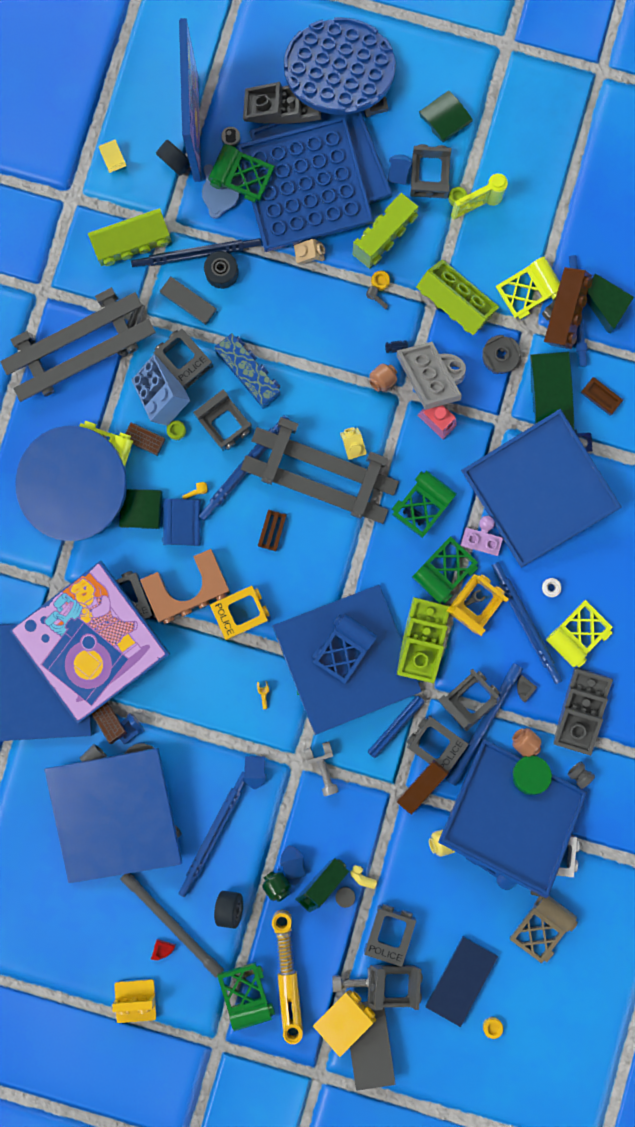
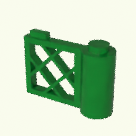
M223 144L208 180L210 185L216 189L226 187L245 195L244 199L255 203L256 200H261L275 166L244 154L231 145ZM241 160L249 161L252 167L241 170ZM261 167L268 169L267 175L258 177L256 169ZM254 171L256 179L246 183L243 174ZM241 176L244 184L239 186L231 184L233 178ZM258 183L260 186L258 195L250 192L248 186Z
M427 470L425 473L421 471L415 478L416 485L402 502L398 500L391 509L394 511L392 515L421 538L424 537L457 494ZM415 491L422 496L423 503H412V495ZM426 505H434L440 510L436 515H428ZM423 506L425 516L414 517L413 507ZM410 507V518H404L399 514L402 508ZM425 519L426 528L423 532L416 527L415 520Z
M450 536L412 578L438 603L442 601L446 603L453 596L450 592L467 574L471 576L478 569L476 566L478 562ZM449 543L455 547L456 555H446L445 547ZM434 558H443V568H435L431 564ZM446 558H456V568H446ZM459 558H466L472 564L468 568H460ZM446 571H457V580L453 584L447 579Z
M256 962L217 974L233 1031L272 1020V1015H275L273 1004L268 1003L261 982V978H264L260 965L256 966ZM253 969L255 976L252 982L242 978L245 971ZM231 976L237 980L233 988L225 985L223 978ZM239 981L249 985L245 994L235 990ZM251 988H254L260 992L261 997L252 999L247 995ZM233 993L242 998L240 1004L231 1006L230 998Z

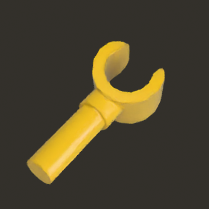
M196 483L197 490L183 495L182 498L187 499L197 494L207 493V483Z
M265 681L266 686L264 688H260L259 682H257V690L262 697L263 709H267L266 697L269 692L267 681Z

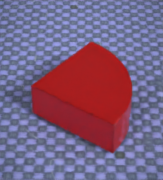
M157 939L151 960H160L172 953L176 944Z

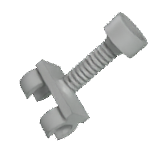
M326 742L322 743L325 755L317 758L313 757L311 747L304 749L308 764L319 763V769L325 784L324 788H322L324 796L339 792L337 784H332L325 764V759L333 757L330 743Z
M368 968L367 979L343 980L341 976H332L333 992H341L344 987L369 988L370 968Z

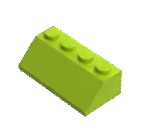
M160 208L88 233L101 266H111L115 264V261L121 259L128 260L133 255L139 253L146 254L153 248H163L172 242Z
M443 259L427 270L416 286L423 296L432 300L436 307L444 310L452 320L457 321L466 332L475 335L499 308L496 303Z

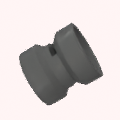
M581 761L574 765L567 773L571 779H575L580 789L585 788L595 778L591 771L585 770V765Z

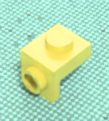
M347 428L344 432L340 433L349 460L367 454L361 432L358 428Z

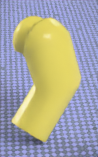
M354 865L350 871L351 877L359 885L375 889L377 881L361 874L363 868Z

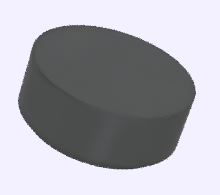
M350 887L340 888L336 893L338 905L344 908L353 905L355 901L354 891Z

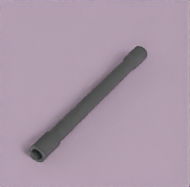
M131 873L124 874L120 878L203 963L204 967L215 978L218 977V973L223 972L224 969L216 960L201 948L141 886L140 882Z

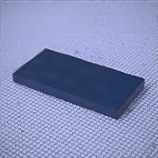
M462 936L426 1003V1008L461 1027L498 956Z

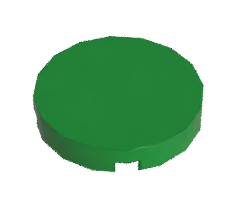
M538 756L523 757L516 762L512 771L515 786L519 791L527 795L541 794L551 783L552 773L550 767Z

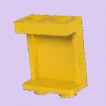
M348 990L313 1025L339 1057L377 1020L374 1017L375 1013L368 1006L365 1007L361 1002V997L351 990Z

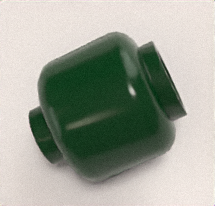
M272 871L264 877L265 882L262 888L271 901L277 900V902H280L290 895L291 884L282 872L274 873Z

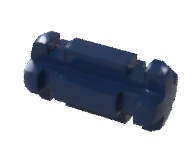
M406 340L404 342L393 341L390 344L388 342L385 343L386 353H389V351L395 353L398 350L408 348Z
M410 507L405 508L403 511L409 518L411 517ZM413 508L414 517H419L422 515L415 508ZM425 519L415 520L419 526L425 521Z

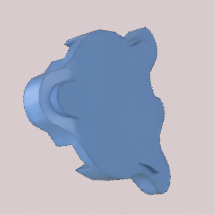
M208 164L204 166L206 182L203 185L202 198L209 209L210 216L213 219H218L227 210L237 205L239 193L226 187L220 189L212 187L208 178L213 166ZM238 176L233 178L231 184L239 186L244 184L242 177Z

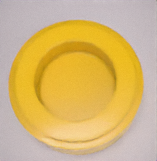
M385 271L375 272L371 278V285L379 291L388 288L390 283L389 275Z
M489 1017L483 1023V1031L488 1038L496 1039L502 1035L503 1025L498 1018Z

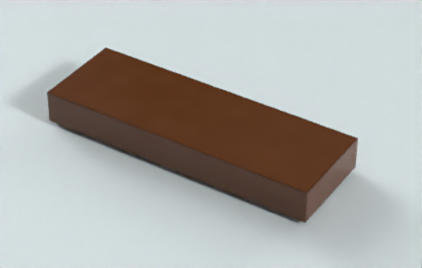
M433 759L397 799V803L412 815L448 775V771Z

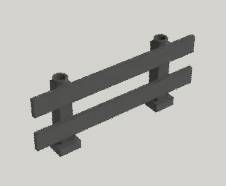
M112 287L95 296L97 302L101 307L105 306V308L33 345L32 343L35 340L28 331L10 339L13 346L21 351L0 361L6 375L28 365L34 377L13 388L19 401L22 402L40 392L44 396H49L54 393L53 385L124 349L128 353L137 351L139 349L137 342L156 332L149 319L131 328L128 327L123 316L142 307L136 292L118 300L119 298ZM113 322L118 335L45 371L40 361L41 358Z
M280 417L277 426L280 428L278 435L256 427L251 442L272 449L268 463L246 455L240 470L261 477V481L272 485V482L350 511V515L361 519L363 516L381 524L384 523L388 509L370 503L368 500L373 488L394 496L399 481L378 474L380 468L386 466L388 458L370 451L366 459L369 465L365 469L290 440L289 437L291 433L295 434L298 423ZM283 454L361 483L357 497L278 468Z

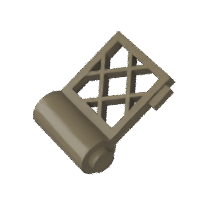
M539 896L533 908L510 936V940L540 963L544 960L548 962L554 954L552 949L562 936L569 930L573 931L577 926V916L552 897L544 898ZM534 914L541 919L542 926L530 927L529 920ZM553 928L558 932L555 938L546 939L545 929ZM542 930L544 939L532 941L531 931ZM529 931L530 941L521 942L516 938L520 932ZM544 943L545 951L540 956L534 952L533 945Z

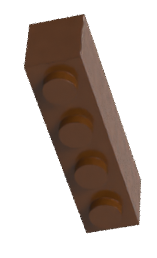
M564 267L544 342L550 346L572 349L573 344L576 342V331L582 321L581 313L587 303L586 295L588 288L592 285V275L586 270Z

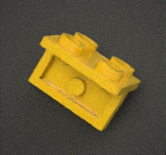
M153 979L122 981L114 984L115 1000L112 1003V1011L116 1012L117 1023L156 1020Z

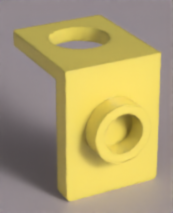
M116 140L98 146L109 173L127 166Z

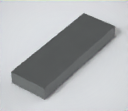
M171 276L160 290L163 296L205 325L217 311L215 307Z

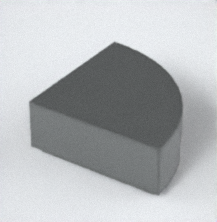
M521 675L517 682V692L521 700L526 702L537 687Z

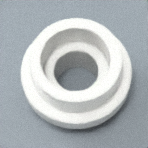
M549 578L543 582L542 591L548 597H556L561 592V584L557 579ZM550 584L554 586V591H549L548 586Z

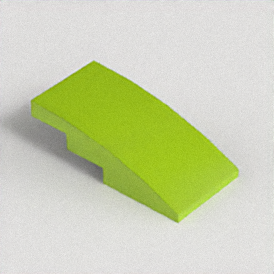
M413 597L403 636L397 675L429 683L435 682L444 649L443 642L449 616L447 609L450 606Z

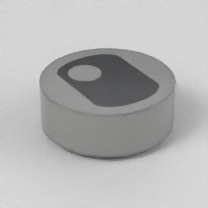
M227 127L223 130L221 135L223 144L233 147L237 146L240 142L239 131L234 127Z

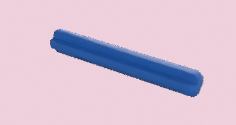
M416 696L368 750V753L373 758H376L424 704V700L420 696Z

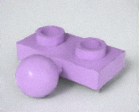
M484 516L480 519L481 531L465 527L460 546L498 556L503 538L488 534L495 525L492 517Z

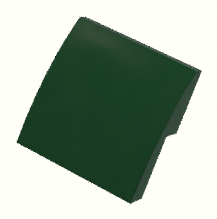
M449 90L419 111L420 117L431 127L432 133L442 142H445L473 121L467 110Z
M127 489L124 504L120 510L119 527L160 529L162 491Z

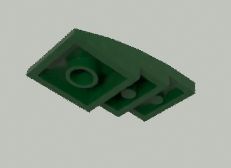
M569 352L530 354L531 392L533 393L535 424L561 409L574 430L573 389Z

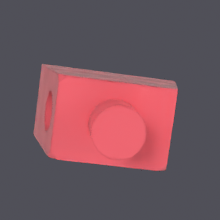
M443 405L427 410L423 409L417 415L443 440L456 427V417Z

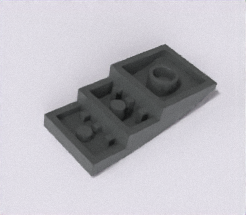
M280 82L245 89L243 120L246 122L286 124L321 120L320 111L302 103L292 93L289 86L282 87Z
M577 667L574 668L557 725L554 745L591 756L603 722L602 716L608 701L607 696L613 681L612 678Z
M368 1001L362 1002L367 1007ZM384 1007L383 1010L375 1011L372 1009L377 1020L350 1047L356 1091L396 1085Z

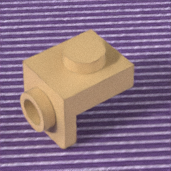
M310 239L294 245L296 263L299 265L313 260H325V248L322 242Z

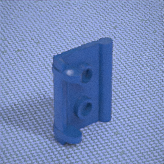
M164 499L163 545L200 546L201 518L199 515L201 514V500Z

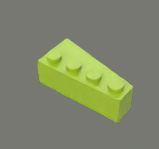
M400 193L385 209L384 213L386 214L384 216L381 214L375 219L372 225L373 228L367 227L361 239L357 238L353 242L352 255L369 269L373 264L376 266L382 259L381 255L385 250L388 252L392 248L396 237L400 238L404 234L408 223L412 224L418 217V206L403 193Z

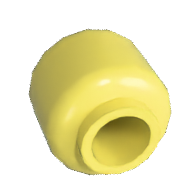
M443 829L433 832L429 839L432 853H436L439 857L455 853L450 848L438 843Z

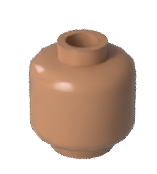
M382 363L370 373L369 383L376 391L386 392L397 382V371L392 365Z
M529 728L517 730L512 737L513 747L524 757L536 756L541 750L540 737Z

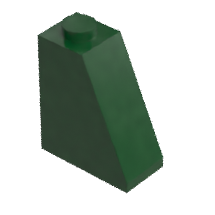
M597 274L592 277V285L588 288L586 295L588 305L608 333L615 329L634 298Z
M336 858L329 861L295 900L308 912L321 907L349 873L345 863Z

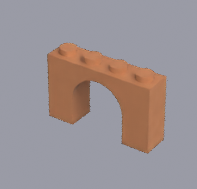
M211 549L193 556L202 576V587L200 592L191 600L178 601L172 598L158 572L140 579L159 623L168 624L174 621V617L177 615L186 616L192 613L191 609L199 606V609L210 605L209 601L214 599L219 601L228 597L227 594L230 593V590Z

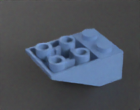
M154 354L132 378V383L151 422L168 426L190 402L184 387Z

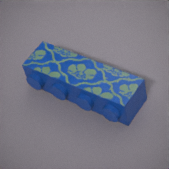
M231 333L214 347L215 352L264 409L281 395L279 390L281 387L275 379L271 380L267 376L269 372L262 364L259 366L255 360L257 358L252 351H246L243 347L245 344L239 336L235 337Z

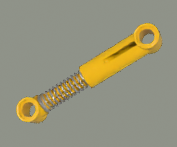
M281 909L273 915L272 926L277 936L276 939H278L276 941L278 943L277 946H279L277 949L279 950L278 957L280 958L278 960L280 962L278 963L280 964L279 967L281 969L279 971L281 972L277 976L283 1038L289 1044H297L302 1039L303 1026L297 972L293 969L294 959L292 958L293 952L291 951L292 944H290L292 942L290 937L292 917L288 911ZM279 917H284L287 919V924L281 926L276 920ZM289 1002H292L293 1019H290ZM290 1028H296L298 1030V1033L296 1035H290L288 1033V1030Z

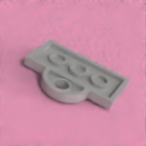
M433 342L397 351V358L425 410L461 400L462 395L456 385L463 381L466 366L459 357L452 354H439ZM456 366V367H458V368H460V369L455 370V369H452L451 367Z

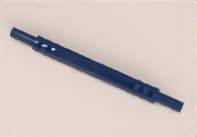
M260 238L246 241L236 240L149 255L146 258L131 260L132 268L145 265L155 266L208 257L217 251H225L227 253L243 251L245 248L261 246Z

